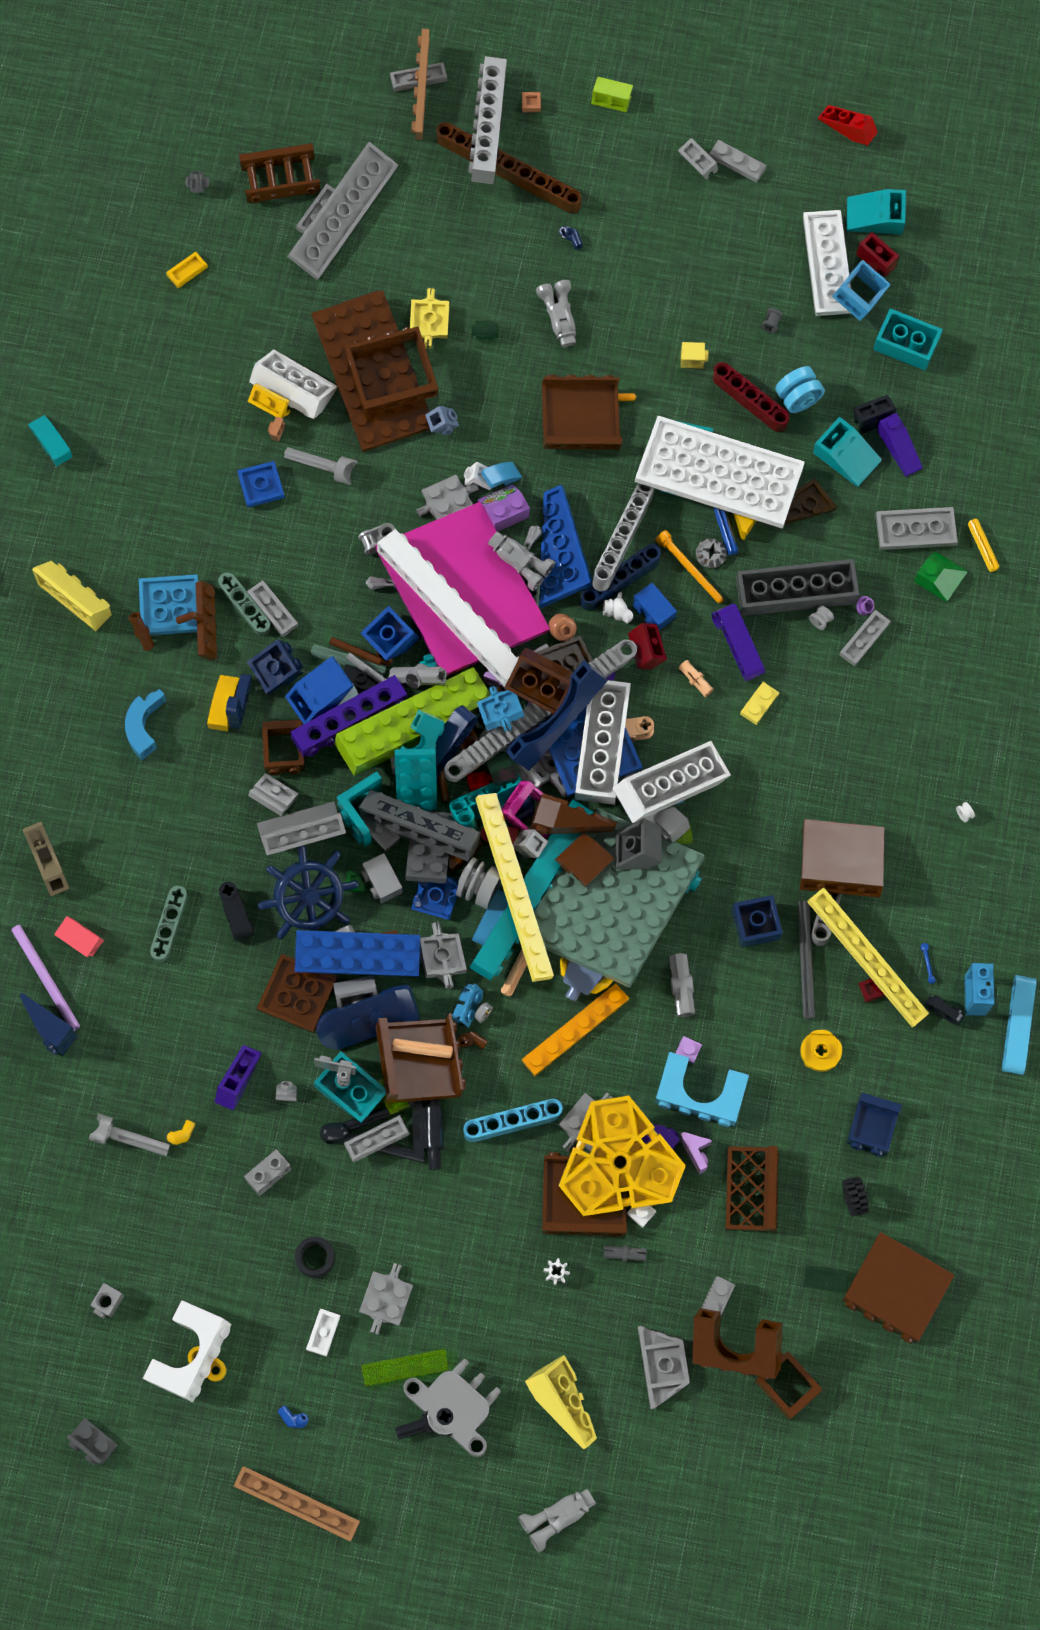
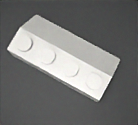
M272 350L255 363L249 381L253 385L258 383L289 400L288 406L297 409L312 419L323 412L338 387L276 350Z

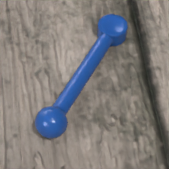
M923 943L920 949L924 952L929 975L928 982L933 984L936 979L932 974L927 952L929 946L927 943Z

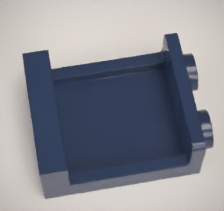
M861 1093L847 1144H850L851 1148L856 1150H869L875 1156L882 1157L887 1155L902 1105Z

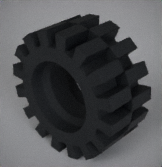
M857 1176L842 1180L843 1196L851 1217L869 1213L868 1198L866 1197L867 1194L861 1178Z

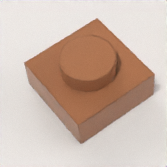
M522 92V112H541L540 92Z
M276 417L268 428L271 439L279 442L286 425L282 418Z

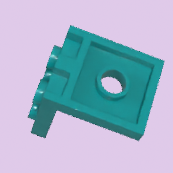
M378 772L373 773L337 797L339 801L337 804L340 807L338 810L342 815L343 823L347 828H352L354 832L352 834L358 844L362 843L364 847L372 843L371 834L355 808L362 804L370 789L376 792L383 791L382 779Z

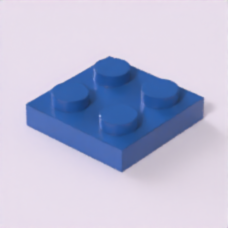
M275 461L237 470L247 508L285 498Z

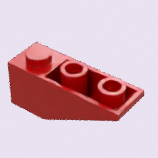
M828 105L818 117L820 121L851 141L867 146L878 133L872 116Z

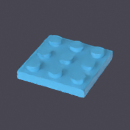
M198 575L139 579L140 614L145 625L150 629V635L197 632L196 620L177 624L176 617L192 611L197 612L196 582H198Z

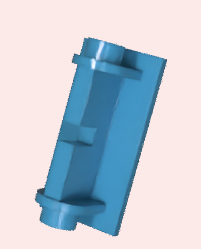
M467 984V986H464L459 1000L465 1002V1004H457L452 1015L453 1021L457 1024L461 1022L467 1028H469L474 1020L475 1011L483 998L484 991L477 984Z

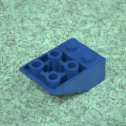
M331 656L298 681L285 698L303 724H306L337 707L354 685L334 656Z

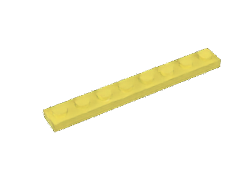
M822 888L807 901L911 1027H914L929 1014L825 888Z

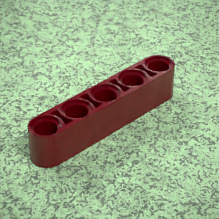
M720 362L715 365L713 382L773 431L780 433L786 430L789 413L729 364ZM733 384H738L740 387H734ZM747 396H753L754 399H749ZM762 407H766V408H768L769 410L765 411V410H762L761 408H762ZM776 419H782L784 422H778Z

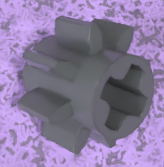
M191 171L190 176L186 177V187H190L191 192L201 193L204 192V188L209 186V177H205L203 171Z

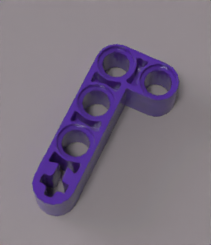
M733 603L711 613L716 628L722 629L744 680L749 681L764 674V666L737 606Z

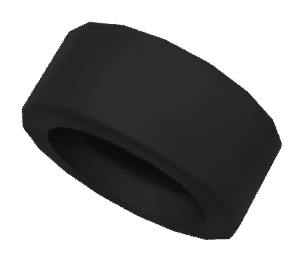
M311 1236L298 1244L295 1251V1262L303 1275L310 1278H320L332 1270L335 1263V1253L332 1245L326 1239ZM312 1245H319L327 1252L325 1265L317 1270L308 1268L303 1262L305 1249Z

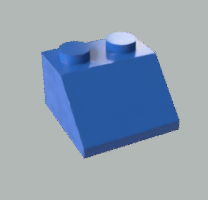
M390 606L361 632L365 639L386 661L406 652L420 639Z

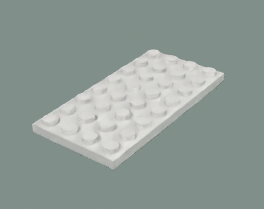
M658 416L636 474L635 482L783 529L805 462Z

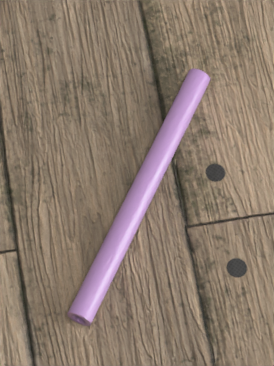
M21 925L13 927L11 929L64 1020L72 1026L74 1031L80 1027L78 1021Z

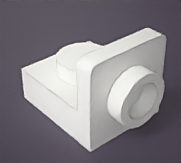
M476 462L471 467H468L464 473V485L469 486L475 483L490 490L491 488L481 474L482 469L487 468V466Z

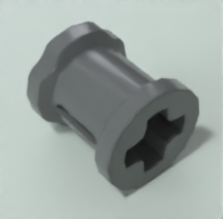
M769 308L761 328L768 333H776L777 324L782 319L783 314L775 308Z

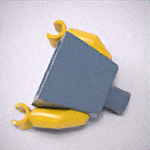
M563 957L560 960L561 975L564 977L563 982L570 986L565 996L573 1001L578 999L581 992L585 995L597 994L608 988L613 980Z

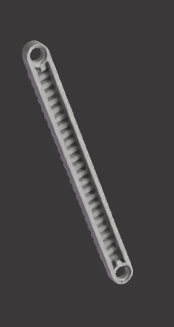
M623 640L611 649H608L604 654L602 653L592 662H589V664L599 670L606 678L635 657L637 646L631 640ZM628 646L631 648L632 653L625 655L622 653L621 648ZM533 703L523 709L524 717L510 722L512 726L510 731L508 726L507 732L503 730L502 725L494 728L492 732H489L479 741H476L473 745H470L466 750H463L459 755L448 761L444 768L446 779L452 782L461 780L511 745L519 735L528 733L537 727L539 723L544 722L554 714ZM456 766L459 768L460 773L453 776L449 773V768Z

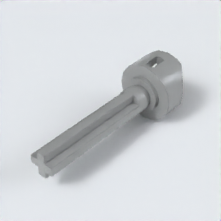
M289 447L284 452V458L332 472L336 482L346 485L352 484L350 475L353 467L358 463L357 460L341 456L338 462Z
M97 1114L99 1127L90 1134L89 1140L104 1145L110 1137L113 1140L167 1156L170 1144L113 1127L112 1117Z

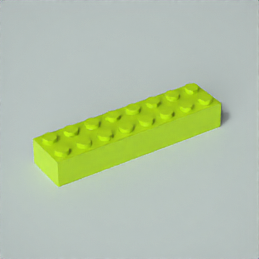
M473 667L446 680L443 685L429 688L337 733L334 744L353 775L356 776L394 757L395 749H400L401 746L412 748L420 743V733L415 732L410 727L418 709L439 717L446 723L455 709L461 705H464L475 716L481 714L477 702L486 699L491 694Z

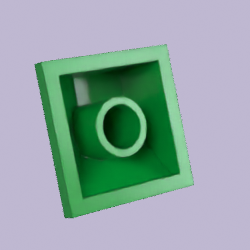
M935 551L922 565L914 582L947 602L968 571Z

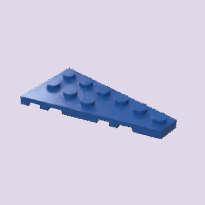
M562 485L544 492L541 560L545 561L550 558L556 563L546 578L541 575L544 581L540 585V608L593 586L565 489Z

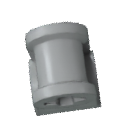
M385 523L359 534L358 538L363 542L365 554L372 555L377 553L375 549L377 542L384 538L383 535L385 533H391L395 530V527L390 523Z

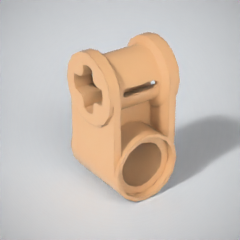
M650 717L626 718L625 727L632 742L649 739L653 736L654 722Z

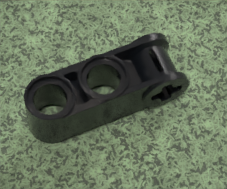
M224 882L219 888V894L235 942L253 936L254 932L250 920L247 918L248 915L236 885L232 882ZM227 890H230L231 896L226 894Z

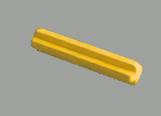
M970 520L968 523L969 529L990 572L998 570L999 564L979 520Z

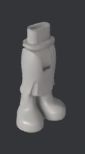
M561 280L555 283L554 292L559 302L556 304L551 284H543L536 288L538 297L547 306L546 311L550 315L553 331L557 336V340L561 342L562 347L576 344L575 322L570 311V303H568L567 294L571 290L569 280Z
M496 532L488 542L494 548L493 551L504 562L511 565L518 574L521 573L528 580V587L532 591L536 590L544 581L541 575L546 578L555 566L556 562L549 558L545 561L538 559L534 556V553L526 550L516 540L509 538L507 535L503 536L499 532ZM528 566H533L541 575L533 572Z
M588 1489L581 1493L577 1491L575 1494L562 1498L551 1507L543 1508L544 1511L531 1516L525 1513L518 1516V1519L527 1534L544 1522H548V1526L529 1536L534 1548L540 1553L545 1549L546 1541L555 1533L559 1534L563 1528L578 1521L596 1503Z

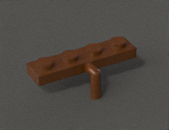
M199 581L196 582L197 612L192 611L176 617L177 624H182L191 620L197 621L198 656L212 661L217 659L215 590L213 585Z

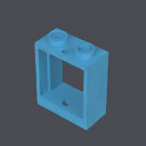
M862 260L832 297L861 321L891 284ZM855 275L876 292L869 303L865 302L847 286Z
M972 963L964 976L965 1015L986 1016L994 1005L993 964Z

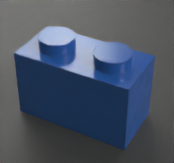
M653 583L634 595L633 607L639 614H643L646 623L657 624L658 629L661 630L676 619L677 611Z

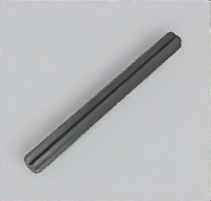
M799 901L798 918L803 1017L805 1019H813L815 1017L810 906L807 901Z

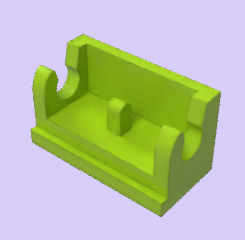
M597 77L591 104L627 113L633 85Z

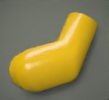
M186 1120L182 1130L168 1133L167 1141L174 1145L187 1142L195 1127V1123Z

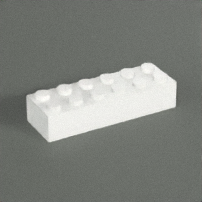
M608 680L587 705L575 800L615 805L616 793L613 788L618 784L631 683Z
M709 741L625 778L613 790L632 823H635L719 785L731 774L712 741Z

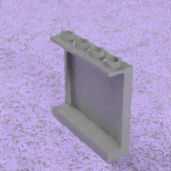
M334 801L257 823L266 855L346 833L340 812L337 813Z

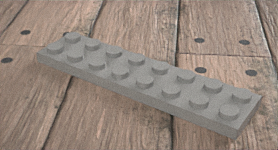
M368 142L287 257L316 280L319 279L396 170L398 164L371 142Z

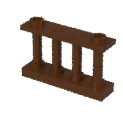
M313 143L239 155L241 171L247 170L251 190H245L247 203H259L265 200L303 194L311 195L321 192L319 179L313 180L310 160H315ZM292 163H303L306 181H294ZM284 165L287 184L276 185L273 166ZM265 167L269 187L258 188L255 169Z

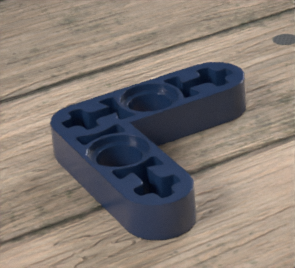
M241 674L236 696H229L227 700L226 716L230 728L240 729L251 688L252 675Z

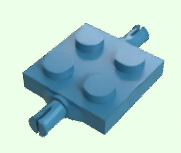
M493 686L494 691L490 687L491 695L477 702L485 727L488 731L502 725L504 731H508L507 726L510 731L512 729L510 722L524 717L518 697L509 690L498 692L496 686Z

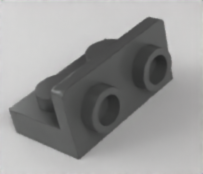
M86 1418L82 1420L71 1435L67 1436L70 1440L68 1445L77 1452L80 1449L87 1454L85 1459L93 1466L96 1463L102 1466L118 1447L114 1441Z

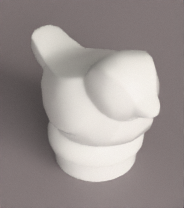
M619 592L614 600H604V616H613L616 620H623L626 624L632 621L633 613L627 608V605L621 598L622 592Z

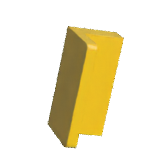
M258 383L253 385L248 399L249 403L275 417L283 418L289 415L290 410L287 409L289 400Z

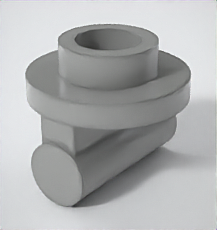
M290 1081L281 1082L276 1087V1100L296 1102L297 1086L293 1085Z

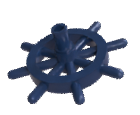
M302 845L297 847L299 862L290 865L283 872L273 866L266 868V871L277 879L274 887V899L259 902L258 908L264 910L276 907L279 915L285 920V923L277 933L278 939H283L292 926L304 930L318 931V928L329 923L334 917L344 924L350 923V918L339 911L343 900V891L355 889L359 886V883L357 881L341 883L338 875L332 870V867L340 857L339 851H334L324 864L315 860H307L306 849ZM309 870L320 871L311 884ZM301 873L302 883L300 881L296 882L292 878ZM327 876L331 886L319 888ZM288 886L293 889L296 894L284 896L286 887ZM332 894L330 903L320 898V896ZM298 902L290 914L285 904ZM314 905H317L318 907L324 910V912L318 915L317 917L315 914ZM306 907L308 919H299V915Z

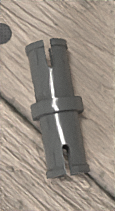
M604 1245L603 1259H622V1262H627V1260L646 1262V1248H631L628 1245H623V1247Z

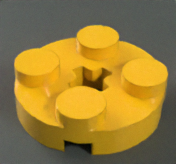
M815 1030L803 1040L800 1048L801 1058L805 1066L814 1071H828L833 1069L842 1056V1045L831 1032ZM819 1046H823V1049L827 1050V1053H824L823 1056L816 1053L815 1049H818Z

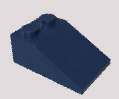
M21 993L20 998L44 1041L42 1044L52 1054L56 1055L59 1053L63 1056L77 1038L72 1026Z

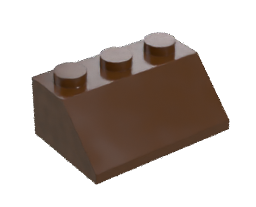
M525 648L504 688L555 714L567 695L573 672Z

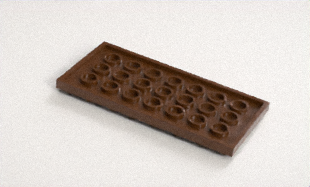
M383 290L311 313L362 452L430 430L425 416L429 413L425 399L364 416L346 358L345 346L353 344V341H366L367 338L372 336H384L390 331L399 332ZM403 343L353 357L367 401L420 387Z

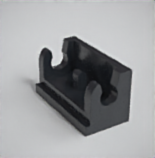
M888 395L853 408L854 423L858 422L860 434L878 428L880 420L896 413V407Z

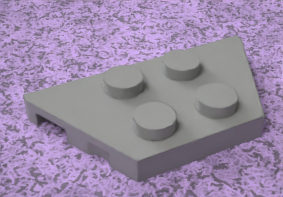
M638 1326L651 1410L687 1386L690 1380L683 1340Z

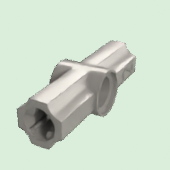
M417 664L415 667H393L388 678L396 675L401 685H408L416 689L420 685H443L446 682L447 673L442 667H427L424 664Z
M674 954L669 957L672 975L671 990L672 995L675 996L677 1017H689L695 1015V1007L692 995L694 992L693 980L689 974L687 954Z

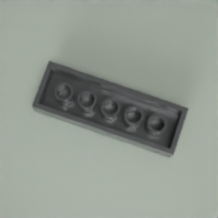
M854 559L737 571L735 580L741 616L814 609L819 605L832 607L857 604L860 595Z

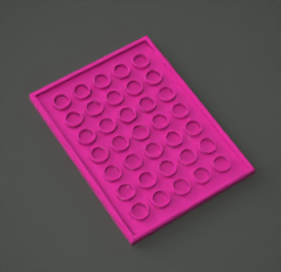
M481 502L404 533L408 543L419 550L421 557L433 565L437 574L443 575L447 584L457 590L460 598L471 605L472 611L476 615H480L484 619L485 625L489 629H493L497 633L498 639L502 643H506L510 649L550 631L521 575L511 565L504 562L493 551L494 548L488 544L497 531ZM378 553L438 667L445 669L447 676L479 663V659Z

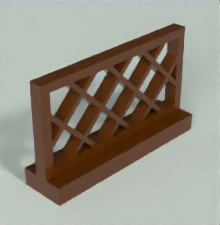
M728 1146L726 1230L777 1233L778 1146ZM733 1152H742L746 1158L737 1165L732 1160ZM757 1152H764L765 1161L758 1166L751 1158ZM748 1160L756 1167L749 1176L741 1169ZM739 1170L746 1178L737 1186L732 1181V1175ZM758 1171L765 1176V1181L759 1186L751 1180ZM747 1181L756 1188L748 1197L740 1190ZM739 1191L745 1200L736 1207L731 1202V1196ZM758 1191L764 1196V1202L759 1207L750 1200ZM747 1201L755 1208L748 1217L739 1210ZM762 1207H764V1214L760 1210ZM736 1212L745 1219L740 1225H731V1217ZM757 1212L764 1217L763 1226H754L750 1221Z

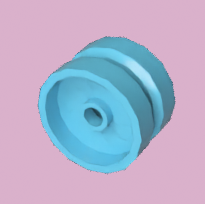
M804 366L790 372L778 382L775 388L779 397L784 399V405L790 413H798L809 408L821 399L825 392L820 381L816 380V375L810 366Z

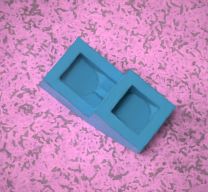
M513 462L496 464L482 469L481 472L490 488L503 483L506 486L522 479Z

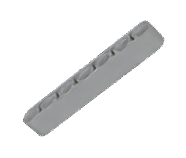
M640 483L637 484L595 569L592 584L596 590L605 591L609 588L652 500L653 487Z

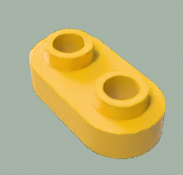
M200 1346L194 1347L189 1351V1363L196 1358ZM217 1357L214 1359L210 1373L207 1376L213 1382L221 1381L227 1372L225 1364ZM215 1367L220 1369L217 1375L212 1374V1370Z

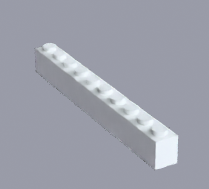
M395 529L377 542V552L505 687L519 657H515L510 647L498 639L497 633L485 625L484 619L472 611L471 605L460 598L457 590L447 584L443 575L435 572L433 565L421 557L419 550L408 543V539L403 533L400 534Z

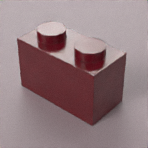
M873 232L859 243L856 254L884 278L896 268L899 255Z
M642 623L628 633L629 640L633 641L637 646L634 658L638 669L653 670L667 660L657 624Z

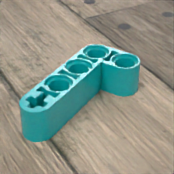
M510 774L455 799L449 806L453 820L460 825L479 831L476 819L481 818L476 803V797L478 795L496 793L502 808L520 781H522L521 777L518 774Z

